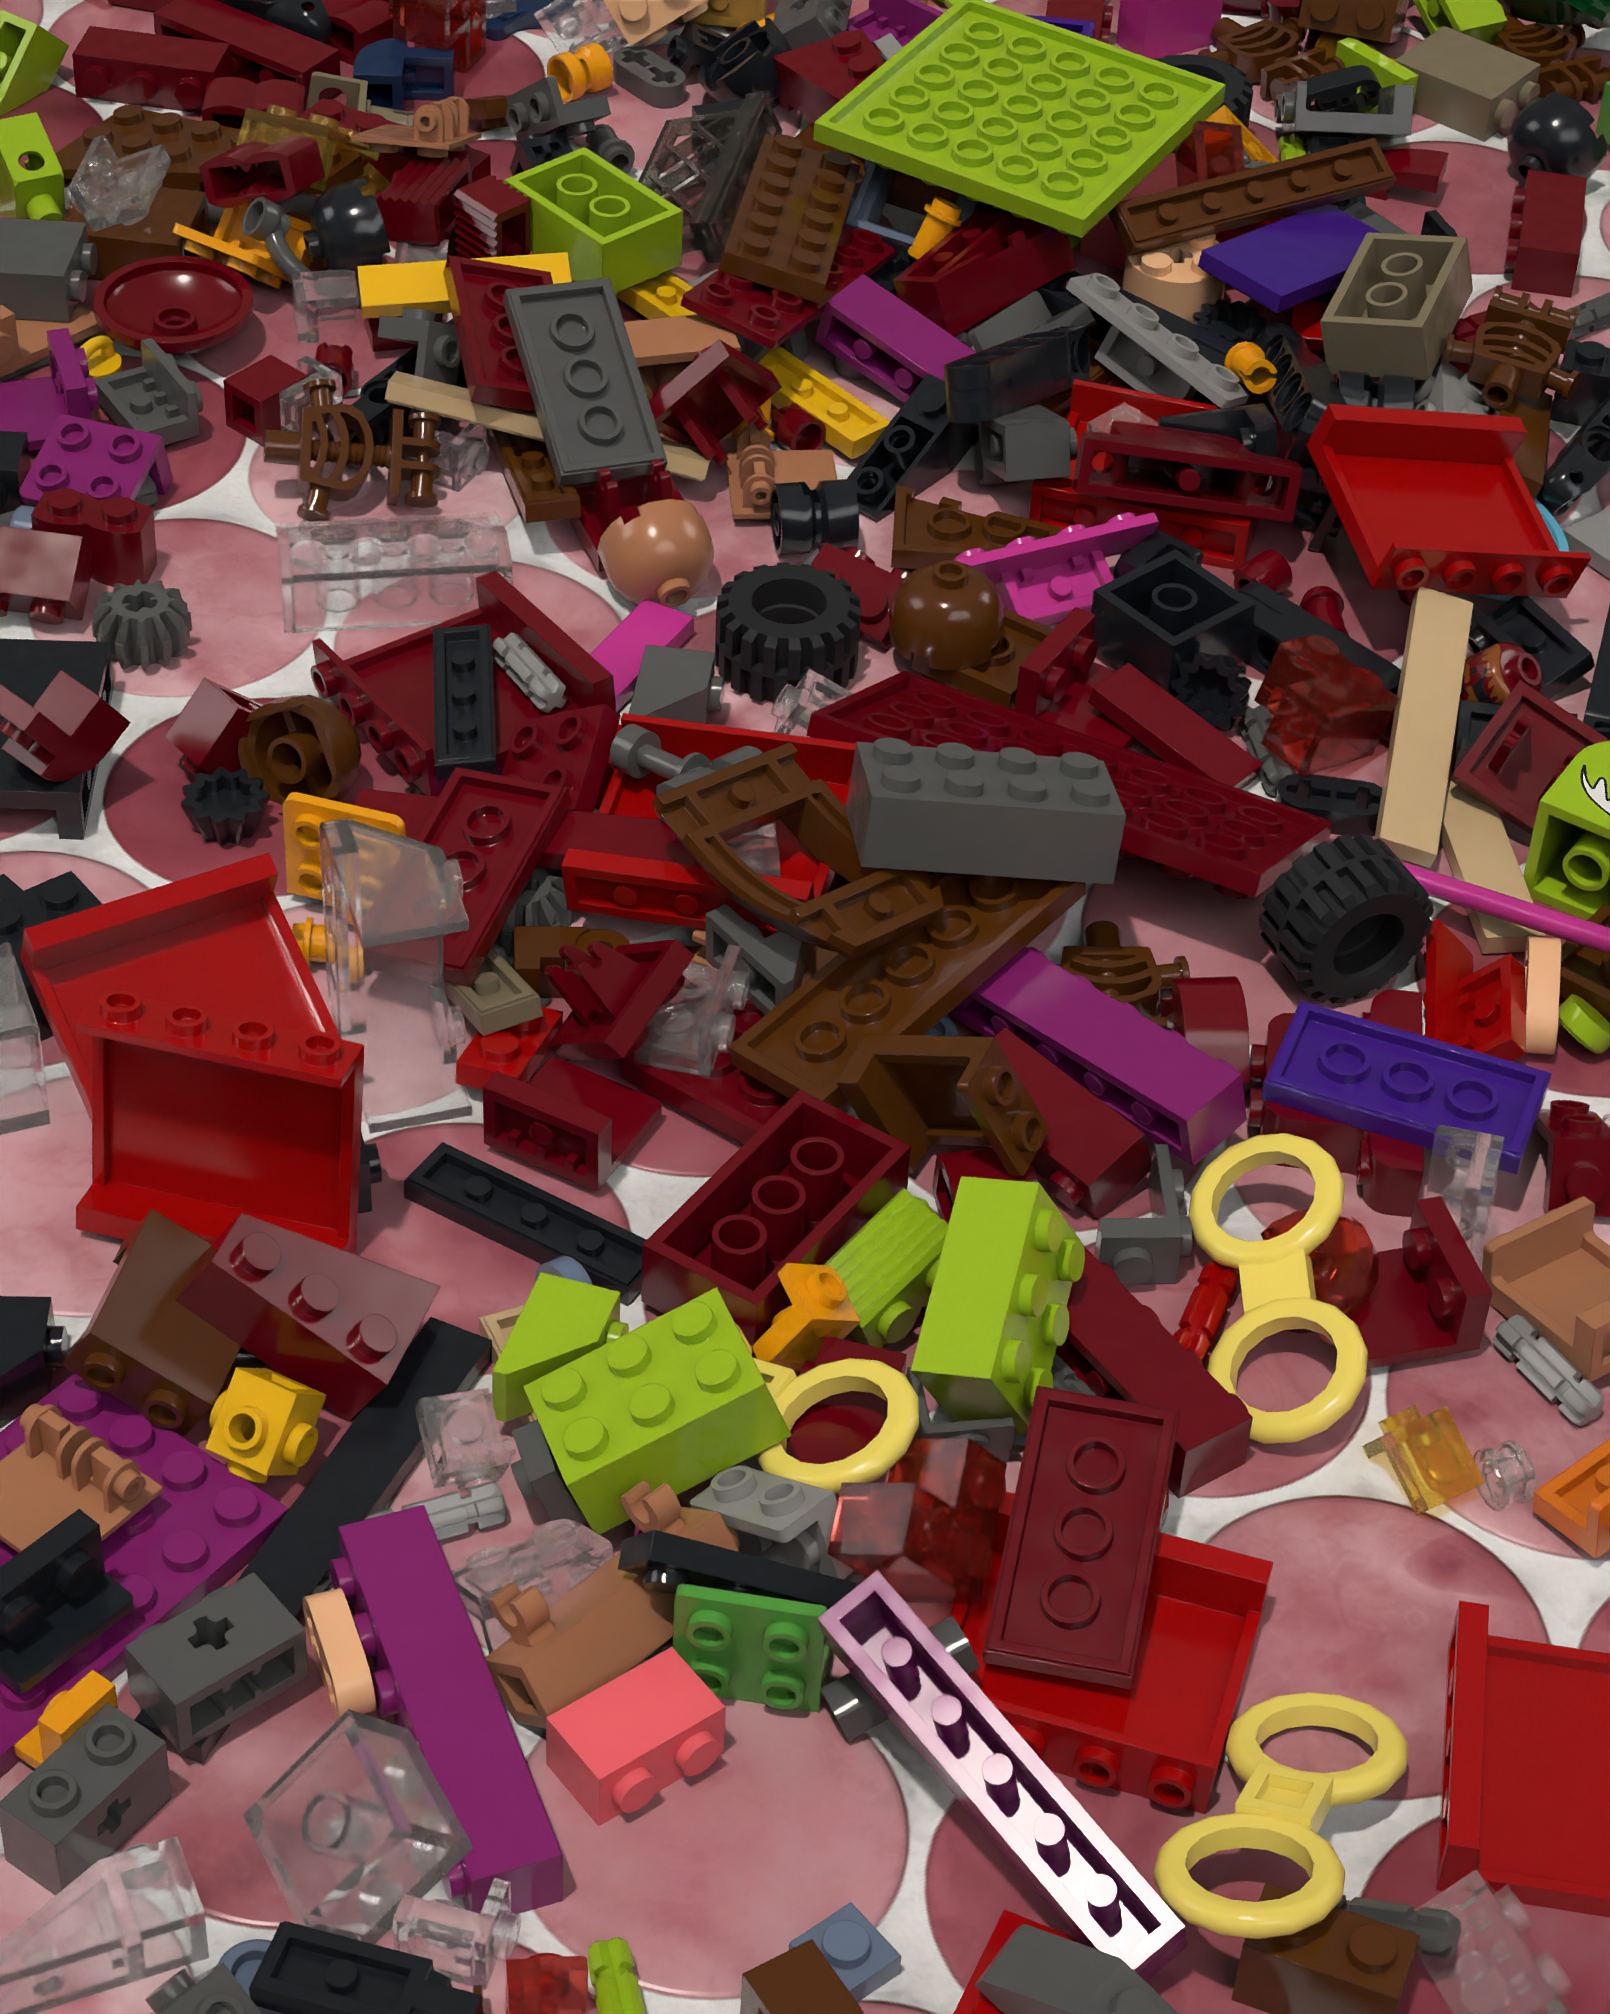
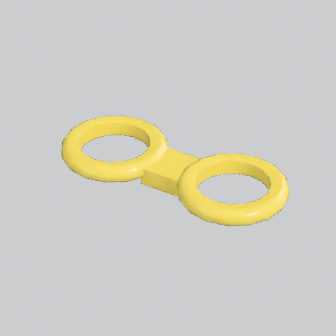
M1288 1133L1257 1135L1228 1147L1204 1169L1191 1192L1188 1215L1191 1219L1192 1232L1197 1245L1218 1264L1237 1269L1240 1274L1244 1315L1224 1331L1208 1362V1372L1229 1393L1239 1397L1236 1389L1238 1369L1247 1353L1264 1338L1280 1331L1308 1329L1321 1333L1333 1342L1337 1349L1336 1370L1327 1387L1311 1402L1290 1411L1280 1412L1262 1411L1250 1407L1244 1402L1249 1414L1253 1417L1249 1439L1263 1444L1299 1442L1331 1427L1352 1408L1366 1381L1368 1351L1358 1326L1336 1306L1316 1300L1312 1261L1309 1256L1314 1249L1329 1237L1342 1213L1345 1189L1344 1180L1336 1160L1313 1140ZM1285 1163L1302 1168L1313 1177L1315 1181L1314 1200L1305 1217L1288 1232L1269 1240L1245 1241L1229 1236L1220 1228L1218 1223L1219 1204L1229 1186L1244 1173L1263 1165Z
M736 1324L752 1355V1348L742 1329ZM753 1358L789 1431H791L795 1421L809 1407L831 1395L849 1391L868 1392L888 1402L887 1418L879 1434L862 1450L839 1461L825 1464L800 1462L786 1453L787 1439L755 1455L763 1472L830 1490L835 1495L854 1492L884 1476L906 1454L919 1427V1397L903 1373L881 1361L848 1358L818 1365L797 1377L793 1369Z
M1305 1692L1281 1695L1249 1707L1230 1726L1225 1749L1236 1775L1246 1783L1235 1803V1813L1206 1817L1184 1826L1158 1850L1153 1878L1164 1903L1189 1924L1223 1936L1262 1939L1292 1935L1321 1922L1341 1901L1346 1872L1334 1847L1317 1833L1331 1807L1360 1804L1387 1792L1405 1773L1409 1747L1396 1722L1370 1704L1335 1694ZM1320 1726L1336 1728L1356 1735L1371 1746L1374 1754L1367 1762L1349 1770L1319 1773L1300 1771L1278 1764L1263 1753L1260 1745L1270 1735L1287 1728ZM1249 1848L1268 1850L1292 1859L1306 1870L1310 1880L1299 1891L1283 1898L1252 1902L1232 1900L1211 1893L1195 1882L1188 1871L1200 1859L1218 1851Z

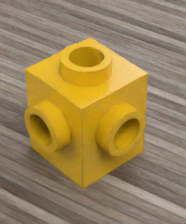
M236 1367L228 1389L218 1397L212 1408L209 1419L212 1431L205 1449L229 1459L226 1465L229 1472L253 1482L266 1483L269 1476L297 1475L299 1467L307 1463L315 1450L318 1441V1429L315 1426L327 1395L267 1368Z

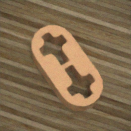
M1528 936L1524 959L1526 1053L1553 1055L1556 1048L1559 1018L1561 939Z
M337 1588L304 1596L303 1611L308 1637L334 1717L338 1721L376 1711L375 1692L369 1665L343 1590Z

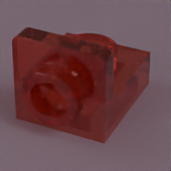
M540 1953L525 1959H506L505 2014H584L586 2012L588 1964L586 1957H563L555 1953Z

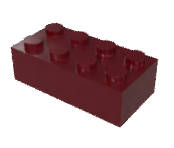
M799 1090L643 1243L641 1301L665 1314L717 1287L735 1324L742 1329L750 1346H752L772 1326L773 1318L780 1311L792 1305L778 1277V1272L786 1263L824 1265L903 1188L907 1189L911 1146ZM752 1349V1357L757 1358Z

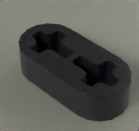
M1364 65L1351 66L1303 80L1307 81L1306 109L1308 111L1366 113L1378 105L1379 89H1382L1374 71ZM1361 86L1360 92L1357 93V88ZM1315 99V104L1310 106L1311 100Z
M1294 773L1285 776L1279 781L1275 801L1333 821L1331 834H1349L1351 837L1367 834L1372 837L1375 836L1382 787L1375 783L1361 780Z

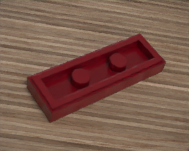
M1130 663L1121 667L1092 690L1088 703L1167 763L1239 789L1245 788L1258 777L1263 765L1260 761Z

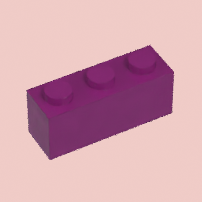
M864 274L826 302L815 337L816 342L903 403L908 400L927 373L945 381V364L976 353Z

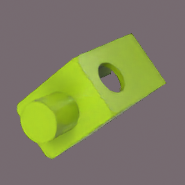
M37 112L0 119V212L2 216L14 219L65 221L63 171ZM24 155H27L29 160L23 161L26 169L19 164L20 158Z

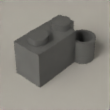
M1041 405L1022 407L989 421L978 422L979 443L975 446L974 463L976 477L980 486L1071 476L1070 461L1077 458L1078 441L1075 429L1069 427V421Z

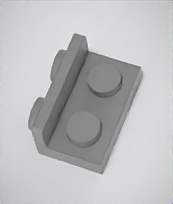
M737 1465L718 1473L712 1479L711 1485L690 1500L691 1508L719 1511L726 1526L736 1530L740 1539V1546L747 1554L840 1579H845L860 1567L833 1491L747 1466Z

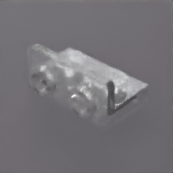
M555 0L534 13L538 23L558 54L562 52L575 54L580 46L598 43L606 52L611 50L614 55L617 50L629 44L603 0Z
M728 945L720 969L693 963L687 966L683 972L685 983L681 990L670 1002L660 1006L647 1024L650 1027V1032L645 1042L634 1052V1063L707 1077L711 1076L718 1053H729L728 1046L733 1042L736 1016L732 1014L733 1010H744L749 994L750 972L741 971L740 946Z
M1440 1125L1437 1127L1434 1137L1426 1198L1442 1197L1481 1270L1483 1248L1488 1241L1504 1137Z

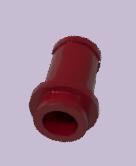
M1315 586L1309 589L1304 594L1300 607L1349 636L1342 617L1344 601L1341 595L1328 586Z

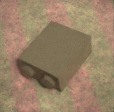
M1443 26L1395 60V62L1419 75L1413 113L1483 142L1487 141L1501 129H1506L1514 121L1521 109L1533 97L1539 95L1541 90L1540 84L1537 83L1541 64L1446 26Z

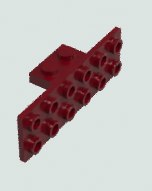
M843 224L820 303L717 270L683 294L680 305L762 346L776 349L823 313L826 302L862 274L870 277L892 260L895 249L883 243L882 238L872 231L853 229Z

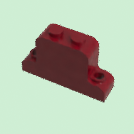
M1113 421L1110 434L1082 432L1072 488L1075 493L1293 523L1303 467L1291 460L1251 453L1239 440L1228 436L1126 421ZM1100 452H1106L1103 470L1094 469L1092 460L1095 455ZM1261 475H1270L1272 477L1270 489L1262 493L1256 492L1254 489L1256 479Z
M1394 989L1382 991L1372 1000L1370 1013L1362 1012L1361 1018L1423 1036L1422 992ZM1283 1013L1275 1016L1268 1024L1265 1045L1252 1044L1250 1082L1260 1083L1259 1089L1250 1088L1246 1126L1258 1128V1135L1288 1133L1313 1140L1336 1160L1340 1173L1356 1176V1184L1361 1185V1195L1368 1207L1381 1214L1412 1218L1415 1200H1418L1424 1172L1423 1147L1261 1099L1264 1081L1295 1013ZM1285 1163L1275 1164L1278 1166L1299 1168Z

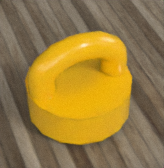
M99 335L89 339L80 347L85 350L89 378L94 377V379H98L123 371L122 359L115 352L114 342L110 337Z

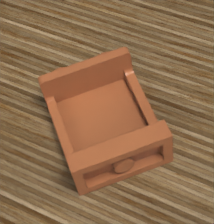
M1583 1196L1488 1241L1483 1248L1482 1274L1493 1293L1490 1305L1508 1319L1515 1314L1524 1316L1539 1331V1334L1536 1336L1537 1340L1540 1337H1545L1581 1372V1377L1592 1382L1610 1373V1245L1594 1233L1595 1204Z

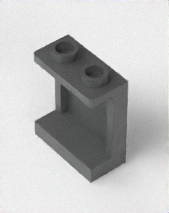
M1307 81L1289 83L1284 86L1283 94L1276 95L1274 120L1275 123H1282L1281 134L1291 135L1293 132L1307 135V133L1311 132L1356 134V137L1386 139H1396L1411 135L1414 85H1392L1379 89L1377 114L1308 111L1306 109Z

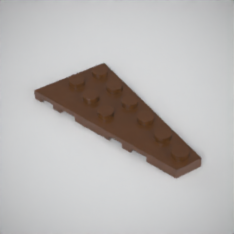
M130 104L118 107L113 111V115L97 126L85 129L82 136L55 154L62 168L64 179H77L79 188H83L87 179L105 181L124 180L125 183L202 191L204 185L199 167L206 161L245 142L255 141L272 145L287 137L278 138L259 134V131L255 129L240 130L225 127L211 120L197 121L182 118L178 113L173 112L158 113L142 109L139 105ZM333 145L318 146L326 177L301 192L322 195L327 189L335 185L357 179L364 174L361 155L341 151Z

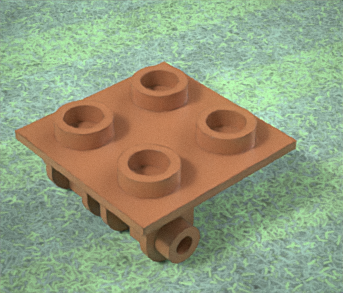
M451 96L421 106L414 115V127L385 124L353 135L352 141L369 143V151L396 153L400 152V147H417V155L440 158L447 157L448 151H464L465 144L481 139L482 133L469 132L470 111L468 104L458 96Z
M754 424L745 426L739 433L737 451H725L729 459L726 461L733 519H749L752 521L771 519L770 496L772 484L805 482L810 490H814L819 481L837 480L833 450H770L769 433L766 429L760 432Z
M35 1403L30 1405L20 1418V1427L25 1430V1442L0 1461V1539L20 1553L76 1510L81 1509L100 1525L101 1541H103L163 1492V1487L142 1473L136 1462L131 1459H122L108 1448L107 1442L100 1437H93L89 1429L84 1426H75L62 1417L60 1409L52 1404L41 1406Z

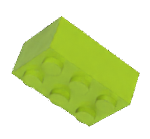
M586 147L504 179V184H510V188H517V192H522L524 197H530V250L535 254L568 252L571 278L575 281L610 277L616 295L624 289L647 279L656 278L661 273L682 265L683 210Z
M965 1176L960 1178L910 1370L954 1422L1012 1417L1016 1427L1015 1433L1027 1434L1036 1387L1054 1388L1051 1369L1056 1348L1064 1344L1068 1335L1069 1312L1067 1303L1072 1283L1077 1282L1083 1273L1085 1250L1081 1240L1038 1182Z
M717 1287L523 1386L564 1482L596 1536L630 1519L624 1510L620 1497L639 1482L647 1481L652 1491L662 1483H668L674 1493L678 1495L792 1436Z

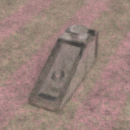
M177 1836L152 1844H136L124 1849L117 1855L98 1860L0 1941V2014H36L209 1958L204 1909Z

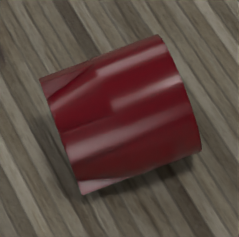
M326 342L321 343L317 347L316 356L311 365L309 381L316 379L334 380L337 389L332 393V399L343 397L351 389L354 374L352 349L346 344L341 347L339 345H328Z
M792 402L790 406L782 407L779 410L775 408L771 412V430L775 433L774 441L785 449L819 450L822 447L826 438L824 423L800 405Z
M1271 549L1264 550L1232 572L1235 577V590L1249 582H1258L1280 594L1290 587L1293 580L1292 570L1287 560L1280 553Z

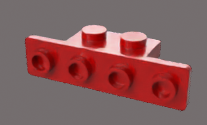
M1439 919L1433 921L1430 933L1426 935V951L1423 955L1426 965V992L1423 994L1425 1034L1423 1036L1514 1062L1517 1058L1526 1054L1525 968L1510 953L1473 973L1472 953Z

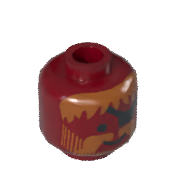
M1510 642L1494 644L1465 660L1459 704L1461 700L1502 705L1519 680L1541 693L1542 672L1540 665L1531 654L1518 645Z

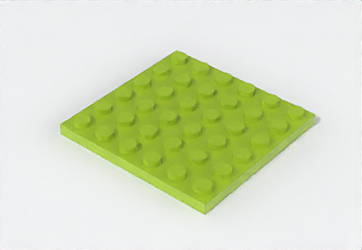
M959 0L814 122L813 140L831 146L840 153L853 154L875 162L884 169L897 170L916 177L925 184L940 186L960 193L974 202H984L1009 211L1018 218L1031 219L1053 227L1062 234L1075 235L1082 238L1224 102L1226 84L982 0Z

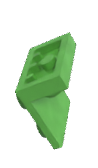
M679 1584L677 1586L674 1598L673 1648L717 1698L722 1697L767 1704L779 1710L798 1709L818 1713L820 1711L823 1695L820 1689L825 1685L831 1649L826 1643L825 1636L818 1622V1618L828 1610L825 1606L688 1584Z

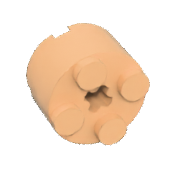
M1216 234L1130 256L1126 251L1122 289L1194 324L1193 314L1201 311L1202 304L1215 305L1217 300H1223L1225 283L1198 267L1202 250L1220 244L1215 240Z

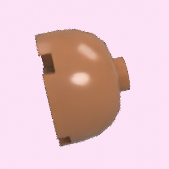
M675 499L648 502L637 507L641 516L632 519L625 525L621 516L612 522L600 537L597 552L610 582L621 596L637 606L643 600L648 599L669 608L678 607L686 603L710 576L715 553L712 538L702 514L700 516L695 506L690 502Z

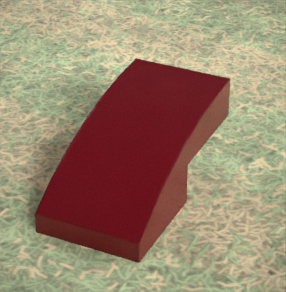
M1426 149L1382 150L1396 177L1393 185L1437 193L1446 171L1448 152ZM1390 189L1365 196L1386 201Z

